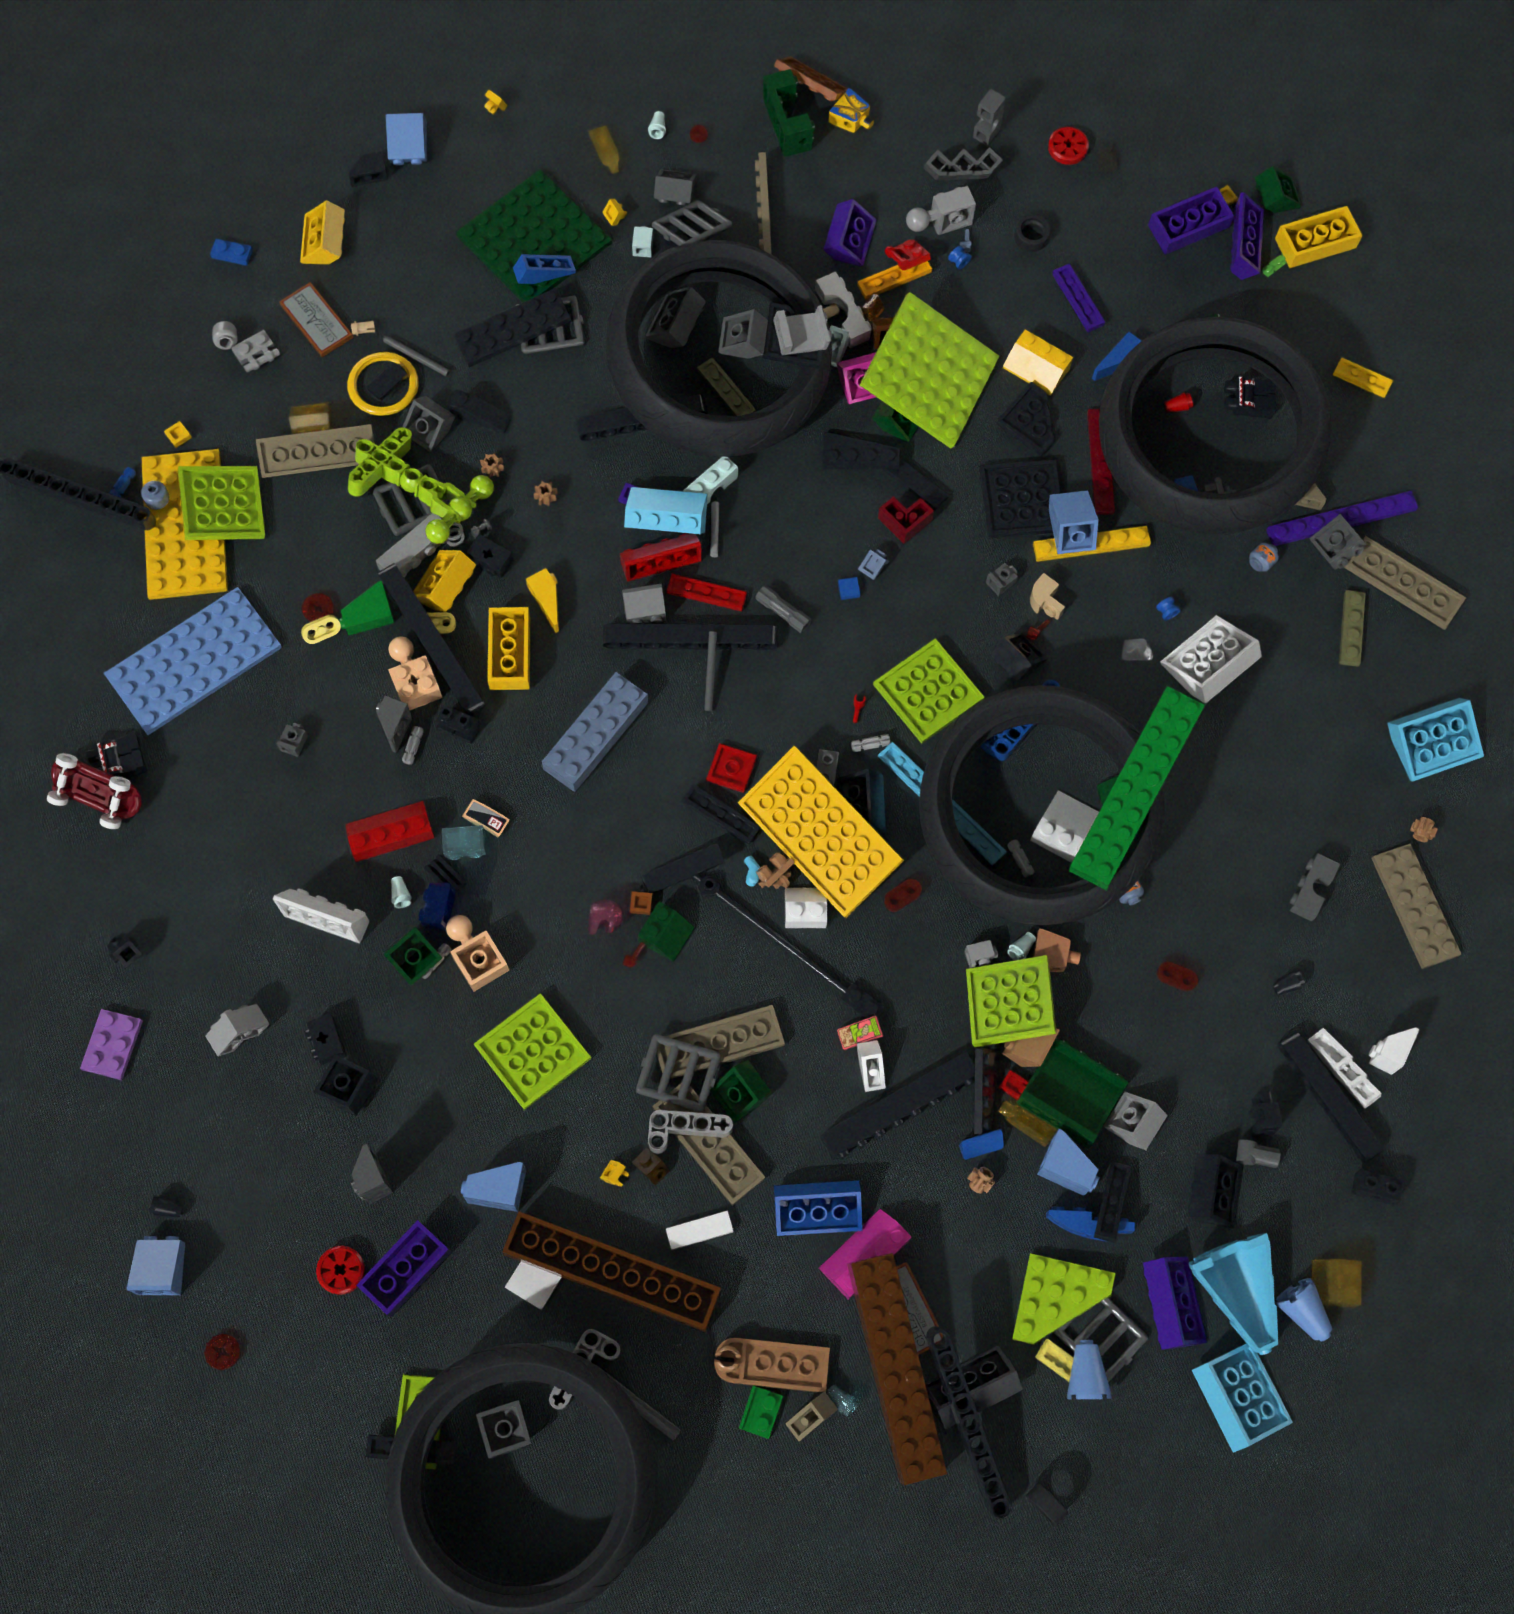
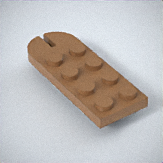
M730 1338L718 1346L715 1357L733 1358L734 1363L714 1359V1365L718 1376L728 1383L823 1393L824 1391L826 1392L830 1348Z

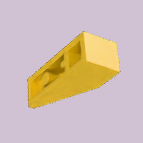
M547 568L526 578V584L551 627L557 633L559 632L556 588L558 581L553 573L550 574Z

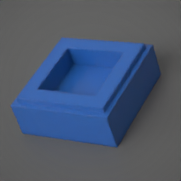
M857 577L838 580L841 600L860 598Z

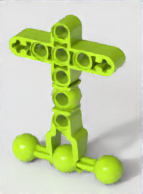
M401 427L396 429L379 446L367 439L357 441L355 461L359 465L349 474L348 492L353 496H362L381 477L390 483L396 484L398 487L401 485L406 492L414 493L415 497H419L422 502L427 504L433 514L442 517L441 520L434 519L430 521L425 528L426 537L432 543L440 544L447 541L450 535L449 528L455 522L460 523L468 519L472 513V508H476L475 502L478 499L490 497L494 491L493 481L488 476L478 475L474 477L470 483V491L464 495L461 490L451 483H442L427 475L423 476L415 468L409 469L410 465L405 464L401 459L411 447L412 433L407 428ZM443 500H449V505L445 504Z

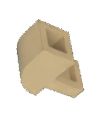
M1045 573L1039 577L1033 586L1030 604L1037 614L1043 609L1048 616L1058 620L1065 609V606L1053 598L1059 584Z

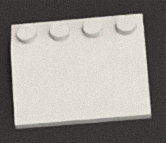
M1216 615L1161 660L1160 663L1191 695L1206 704L1260 659L1262 655L1257 639Z
M1058 790L1030 841L1072 863L1099 812Z
M298 888L297 891L288 889L273 897L274 902L284 917L357 943L361 942L369 924V919L365 912L359 909H354V911L346 909L347 906L339 902L332 904L327 902L328 899L319 895L315 898L303 889Z

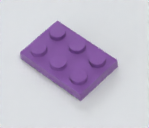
M101 1009L80 1069L122 1080L143 1020Z

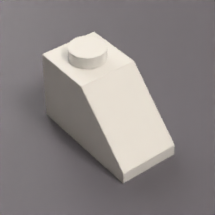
M878 1041L857 1043L858 1059L865 1092L885 1089L883 1058Z

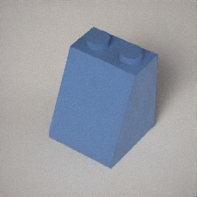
M423 113L386 114L387 150L390 163H393V165H404V162H411L412 165H421L422 162H427V120Z
M1088 490L1050 495L1049 514L1057 554L1096 550L1098 517Z
M1058 1129L1050 1142L1037 1175L1083 1196L1088 1191L1091 1192L1095 1189L1099 1177L1096 1176L1098 1172L1097 1167L1063 1130Z
M517 1162L470 1174L467 1176V1180L462 1182L461 1193L469 1204L518 1212L526 1168L522 1162Z
M144 1236V1240H137L127 1290L136 1295H181L185 1242L179 1240V1237L166 1236V1240H157L155 1236Z

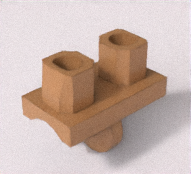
M778 852L769 859L775 866L772 871L767 865H763L756 871L761 880L758 884L762 888L765 886L770 887L772 884L776 889L780 886L787 888L790 885L788 878L791 876V873L787 870L795 862L791 858L786 859Z

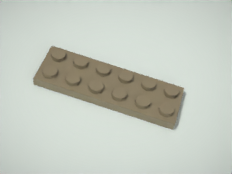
M372 424L256 439L262 478L359 465L355 461L356 443L361 439H367L375 443Z
M1365 536L1363 539L1366 544L1364 551L1358 556H1352L1344 568L1445 630L1466 597Z
M1411 844L1373 856L1371 859L1421 969L1459 957L1461 952Z
M773 1005L665 1036L719 1052L721 1058L718 1065L785 1046ZM659 1044L656 1054L663 1074L671 1047ZM679 1049L670 1079L685 1074L691 1055L690 1052ZM699 1055L694 1072L709 1068L711 1059Z
M681 1084L668 1094L678 1096ZM689 1086L686 1099L698 1102L699 1096ZM661 1100L652 1106L655 1111L668 1110L713 1114L707 1106H705L703 1112ZM682 1118L677 1119L675 1125L679 1128L687 1124L686 1120ZM700 1120L696 1123V1126L699 1129H705L708 1123L705 1120ZM711 1121V1123H712V1128H711V1130H714V1126H716V1125H714V1121ZM721 1124L720 1127H721V1130L723 1131V1130H725V1128H724V1126ZM674 1134L732 1206L765 1179V1176L731 1135L721 1138Z

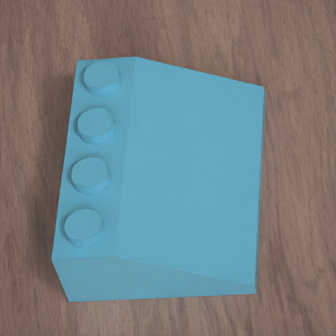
M1457 698L1387 723L1393 745L1412 782L1484 757L1470 700Z
M1247 1343L1192 1370L1233 1453L1293 1423L1259 1355Z

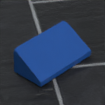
M995 1130L961 1141L959 1147L964 1160L1002 1149L1004 1147L1002 1130Z

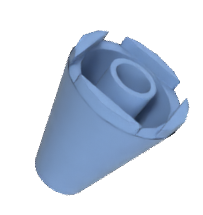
M1311 1278L1298 1281L1299 1286L1293 1287L1291 1285L1281 1292L1276 1298V1304L1313 1340L1325 1341L1331 1336L1332 1326L1315 1283Z
M1080 1340V1345L1075 1346L1067 1399H1072V1395H1076V1399H1102L1103 1394H1107V1399H1112L1098 1345L1093 1344V1340Z

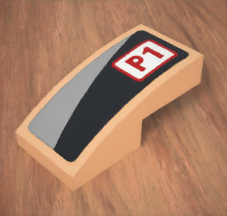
M474 799L462 815V817L477 827L481 826L496 837L501 835L509 822V819Z

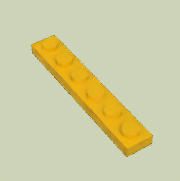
M1147 526L1097 532L1096 550L1057 554L1054 538L1034 541L1033 548L1036 562L1148 547L1151 541Z

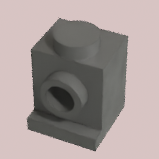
M1004 563L994 572L988 574L986 583L1000 596L1016 583L1018 578L1017 570L1012 565L1008 566Z
M293 723L292 726L287 724L280 740L277 741L279 750L299 757L308 737L304 727L297 723Z

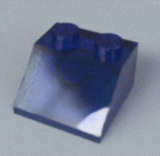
M429 883L428 889H425L423 900L425 901L424 909L421 908L419 912V920L423 927L446 931V925L451 918L456 890L451 883Z

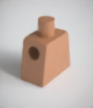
M1039 928L1036 935L1033 957L1047 955L1050 972H1064L1067 962L1078 965L1081 953L1069 950L1070 939Z

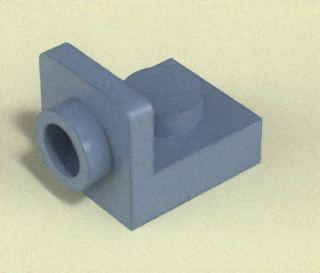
M879 549L876 552L870 550L858 570L875 580L884 565L889 563V560L886 559L887 555Z

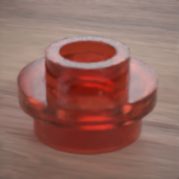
M695 125L690 130V138L696 143H702L708 137V132L702 125Z

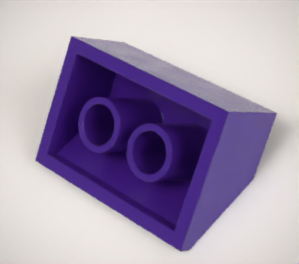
M854 199L837 204L823 250L836 261L863 266L876 219Z

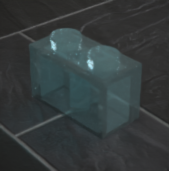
M483 825L443 828L442 845L445 858L457 860L463 856L479 858L481 855H486Z

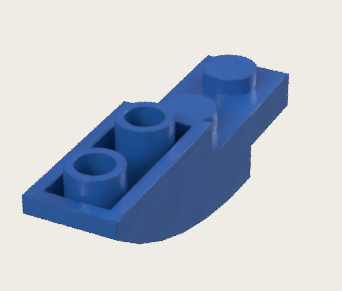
M1052 1207V1210L1046 1212V1218L1066 1231L1085 1238L1105 1241L1094 1238L1098 1217L1092 1220V1212L1086 1211V1208L1077 1207L1073 1208V1211H1066L1064 1207ZM1121 1218L1118 1233L1132 1234L1135 1231V1222H1129V1219Z

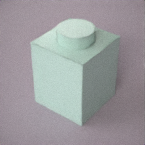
M646 226L634 227L633 256L651 257L653 228Z

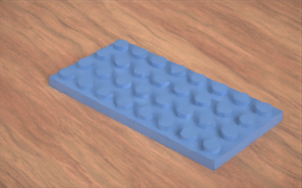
M236 587L106 671L104 675L146 734L150 735L281 649L282 646L241 590Z

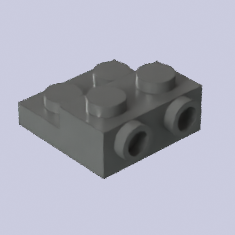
M1341 514L1309 538L1334 570L1345 567L1348 564V560L1352 556L1360 555L1366 546L1364 541Z

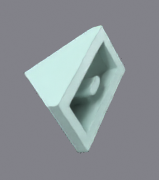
M831 325V365L837 367V363L841 362L848 346L849 331Z

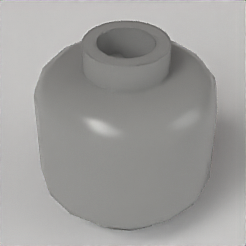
M221 321L214 325L212 336L215 346L226 350L236 345L237 329L231 322Z

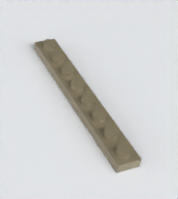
M759 152L758 160H755V172L759 171V176H756V187L760 188V191H757V203H760L761 206L757 207L758 219H761V223H758V233L762 234V239H759V249L771 254L766 152Z

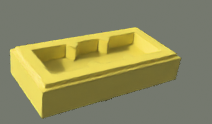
M1046 1339L1035 1358L1069 1382L1073 1356L1051 1340Z

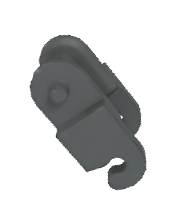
M484 519L483 524L480 526L474 525L471 528L473 537L476 538L484 528L491 530L490 521Z

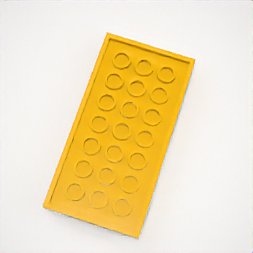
M219 449L142 457L143 486L149 481H159L164 484L170 497L168 504L158 510L149 508L144 502V506L156 518L154 528L145 530L147 595L149 600L228 591L225 539L185 540L178 478V466H221Z
M793 746L738 802L845 918L904 861L796 746Z

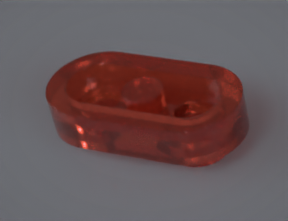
M908 879L885 895V907L889 911L897 912L918 899L922 890L920 883L917 880ZM911 888L914 890V893L909 894L907 890ZM895 899L898 904L893 905L890 901Z
M1164 962L1157 969V977L1161 982L1182 991H1192L1198 984V977L1195 972L1172 962ZM1164 971H1168L1170 976H1165ZM1183 979H1188L1190 983L1188 985L1184 984Z

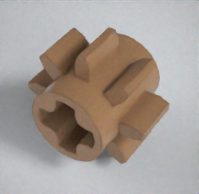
M496 453L493 455L485 454V459L480 460V464L483 466L481 467L482 473H487L489 478L491 476L499 477V472L504 471L502 457L497 458Z
M541 481L539 486H535L536 493H534V499H539V505L547 504L550 506L552 501H556L555 494L558 492L557 488H552V482L544 483Z
M1421 817L1420 820L1416 819L1413 822L1410 831L1414 832L1413 837L1416 840L1427 842L1428 839L1432 840L1435 837L1438 829L1434 827L1435 822L1433 820Z
M975 1167L967 1178L971 1181L969 1183L970 1188L980 1194L983 1191L988 1193L995 1184V1181L992 1180L994 1177L993 1173L986 1167H980V1169Z

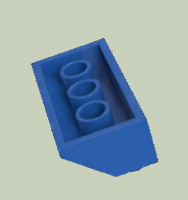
M859 1181L774 1185L777 1236L862 1231L861 1189Z

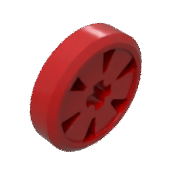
M1062 127L1055 130L1050 136L1048 151L1051 157L1065 165H1073L1082 161L1089 147L1086 135L1074 127Z
M332 1247L323 1253L317 1263V1279L320 1285L332 1294L344 1295L351 1293L358 1288L356 1285L365 1276L364 1260L357 1251L350 1247ZM345 1265V1274L336 1275V1267H343Z

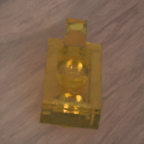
M606 125L590 130L589 136L603 165H608L612 174L619 172L617 163L620 161L619 153Z
M1005 1101L999 1109V1112L1007 1117L1006 1120L1011 1125L1044 1147L1047 1146L1057 1130L1017 1104L1013 1106Z

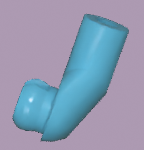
M748 856L744 860V863L749 868L746 884L752 887L759 881L756 871L760 866L753 856Z

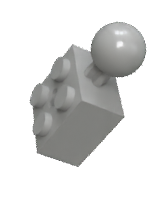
M968 186L957 187L952 191L941 192L933 196L932 207L929 211L919 207L911 209L906 216V223L912 231L920 232L925 230L929 222L932 221L937 234H944L972 225L976 203Z

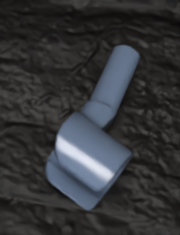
M969 229L965 230V241L960 242L964 252L971 251Z

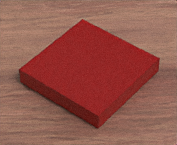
M719 743L706 781L745 793L757 755Z

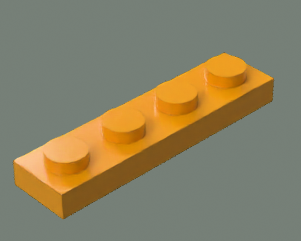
M928 261L907 270H902L896 265L859 280L857 286L865 300L925 276L932 272V268Z

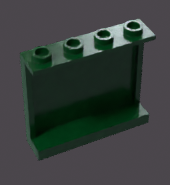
M1055 1038L1042 1065L1038 1066L1016 1104L1057 1130H1063L1070 1138L1089 1149L1129 1082L1122 1075L1108 1070L1103 1063L1095 1062L1089 1058L1085 1052L1074 1049L1067 1041Z

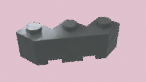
M990 147L978 161L965 149L952 162L937 150L923 168L936 181L985 179L996 170L1003 159Z

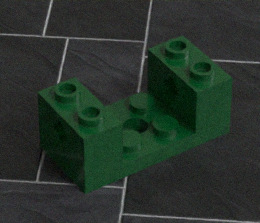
M791 69L763 76L762 99L784 157L812 150V142H814L813 131H815L814 121L810 120L808 113L789 118L787 111L783 110L794 107L796 98H798L796 89L798 87V79L796 76H793Z

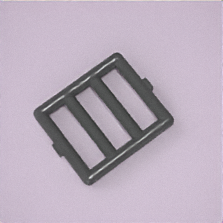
M697 200L652 222V227L663 234L664 239L667 241L671 240L680 246L686 243L704 241L732 227V222L721 215L718 209H712L702 201ZM699 208L721 224L714 227L692 211ZM685 215L707 231L699 234L678 218ZM670 222L692 238L685 241L663 225Z
M576 296L561 297L564 305L571 304L577 338L566 340L562 325L556 328L558 341L547 343L546 334L544 333L538 336L540 344L528 346V341L521 344L524 354L580 346L585 343L582 328L583 317L580 315Z
M430 464L417 469L423 475L427 473L429 477L439 481ZM387 482L373 490V495L380 507L379 511L383 519L386 518L395 536L414 529L432 514L430 507L420 500L426 515L416 519L404 494L396 484ZM391 489L409 523L398 527L382 496V493ZM443 500L445 504L449 505V500Z
M655 1034L652 1037L646 1058L643 1057L641 1063L643 1068L636 1092L691 1110L703 1112L710 1090L715 1085L716 1079L714 1077L721 1055L716 1051ZM663 1044L670 1046L671 1049L658 1090H654L645 1086L658 1046ZM680 1049L690 1052L691 1055L678 1096L666 1093V1089ZM700 1055L710 1058L711 1061L699 1100L694 1102L686 1099Z
M1108 1297L1101 1301L1105 1305L1102 1311L1074 1340L1064 1330L1077 1317L1054 1331V1334L1074 1353L1075 1346L1080 1345V1340H1087L1103 1321L1113 1313L1121 1323L1099 1345L1100 1355L1102 1356L1127 1329L1137 1339L1105 1372L1109 1382L1124 1365L1127 1366L1133 1360L1131 1357L1148 1340V1336Z

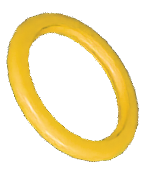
M377 352L362 358L354 365L347 381V391L352 402L362 411L377 416H388L405 409L415 398L419 387V377L411 362L396 353ZM378 361H391L399 364L404 368L409 377V389L405 397L396 404L387 407H377L366 403L357 391V379L361 371L366 366Z

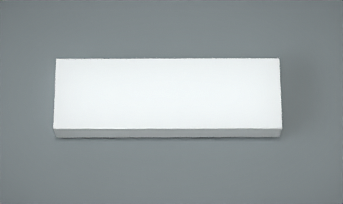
M728 1211L666 1228L671 1250L733 1233V1228Z

